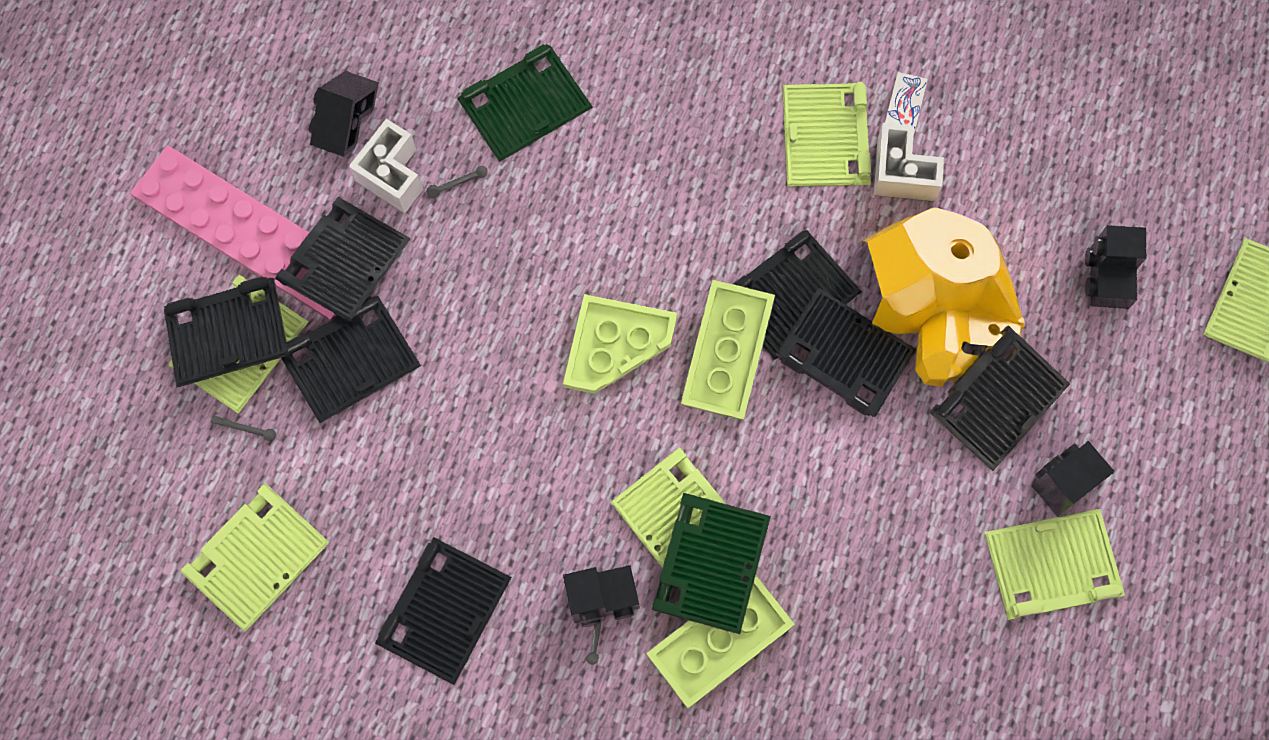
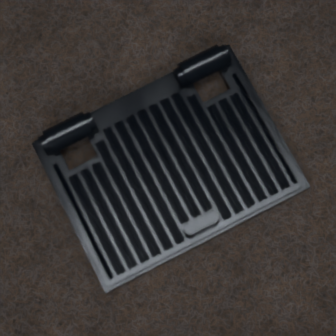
M337 197L332 203V210L329 214L321 217L291 256L288 267L285 270L281 269L275 279L282 285L290 287L334 314L351 322L408 244L410 238L342 198ZM346 214L349 218L341 225L338 222ZM302 268H305L308 271L300 280L296 276Z
M808 230L798 233L774 255L749 274L743 275L733 283V285L775 295L762 345L774 360L778 358L776 353L818 288L845 305L862 292ZM806 245L812 252L800 260L795 255V251Z
M257 277L243 281L238 287L195 300L188 297L167 303L164 306L177 388L289 356L275 279L272 277ZM263 289L266 300L252 304L250 293ZM190 311L192 321L179 325L177 314Z
M818 288L776 355L782 364L798 374H806L845 399L844 401L847 402V405L864 416L876 417L916 349L892 333L872 324L871 320ZM796 344L809 352L804 362L791 354ZM862 386L875 394L870 403L857 396Z
M379 296L368 297L351 322L339 316L308 334H301L288 341L289 356L281 358L319 423L324 422L421 366ZM374 310L379 319L365 326L360 316ZM306 347L311 356L297 363L292 354Z
M1009 325L1005 326L999 333L1002 335L993 346H988L949 389L948 393L950 395L941 405L936 404L930 411V414L992 471L995 470L1070 385L1058 371ZM1012 345L1015 350L1005 360L1002 355ZM961 404L963 408L952 418L950 414Z
M433 537L417 562L418 565L392 613L388 615L379 631L375 644L455 685L512 577ZM438 553L448 557L440 572L430 567ZM399 624L409 628L401 643L391 638Z

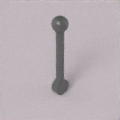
M479 166L476 171L438 187L430 185L426 192L430 198H436L444 190L476 177L484 178L488 174V170L485 166Z
M213 416L211 419L213 424L260 435L267 441H272L276 438V432L273 429L262 430L228 421L218 416Z
M601 623L594 626L591 652L586 657V661L591 665L596 664L599 660L596 652Z

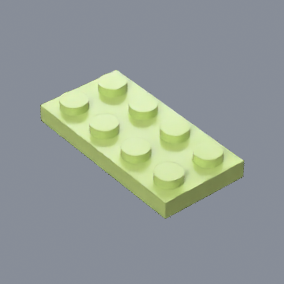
M712 280L681 405L744 421L775 295Z
M755 575L740 634L687 621L647 652L646 655L686 708L689 709L790 630L795 624Z

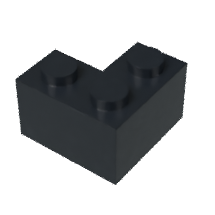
M344 71L321 87H318L313 98V103L316 105L315 114L309 124V132L311 133L310 145L342 157L355 149L361 119L373 111L379 82Z
M1106 225L1100 235L1095 237L1091 247L1087 248L1085 265L1090 267L1091 277H1088L1086 280L1085 294L1091 297V306L1129 309L1137 301V269L1147 258L1146 228Z
M1089 441L1080 448L1074 443L1035 474L1039 480L1032 487L1058 517L1115 471Z
M631 565L597 572V568L594 567L563 574L571 616L574 623L580 622L582 627L602 623L601 617L614 615L615 620L634 616L635 609H640Z

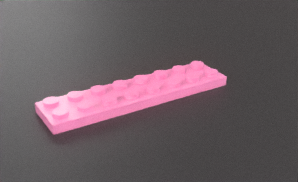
M168 145L130 192L137 200L260 277H272L275 279L281 269L285 270L288 267L291 256L309 234L306 230ZM302 268L296 277L301 280L308 270ZM275 279L277 288L328 320L332 321L338 316L290 287L282 285Z

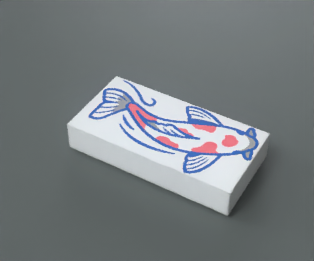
M900 72L897 73L885 123L913 125L915 133L928 79Z

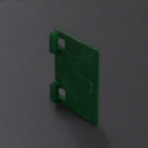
M542 44L528 52L523 57V60L486 81L480 80L467 87L457 98L499 162L593 108L551 45ZM546 57L551 66L538 72L534 63ZM484 93L489 102L476 108L472 99Z
M683 493L652 610L740 634L771 516ZM693 508L703 510L699 526L689 524ZM672 586L682 588L678 604L668 602Z

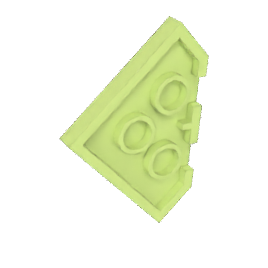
M584 294L563 381V388L596 394L671 347L678 313Z

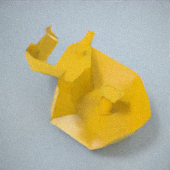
M934 207L895 222L859 242L866 241L868 243L882 293V300L872 324L896 334L919 333L915 371L925 385L943 387L946 381L957 382L979 356L965 354L961 348L963 341L970 344L993 346L1002 336L999 333L1007 325L1021 336L1025 322L1012 278L997 240L981 223L960 214Z

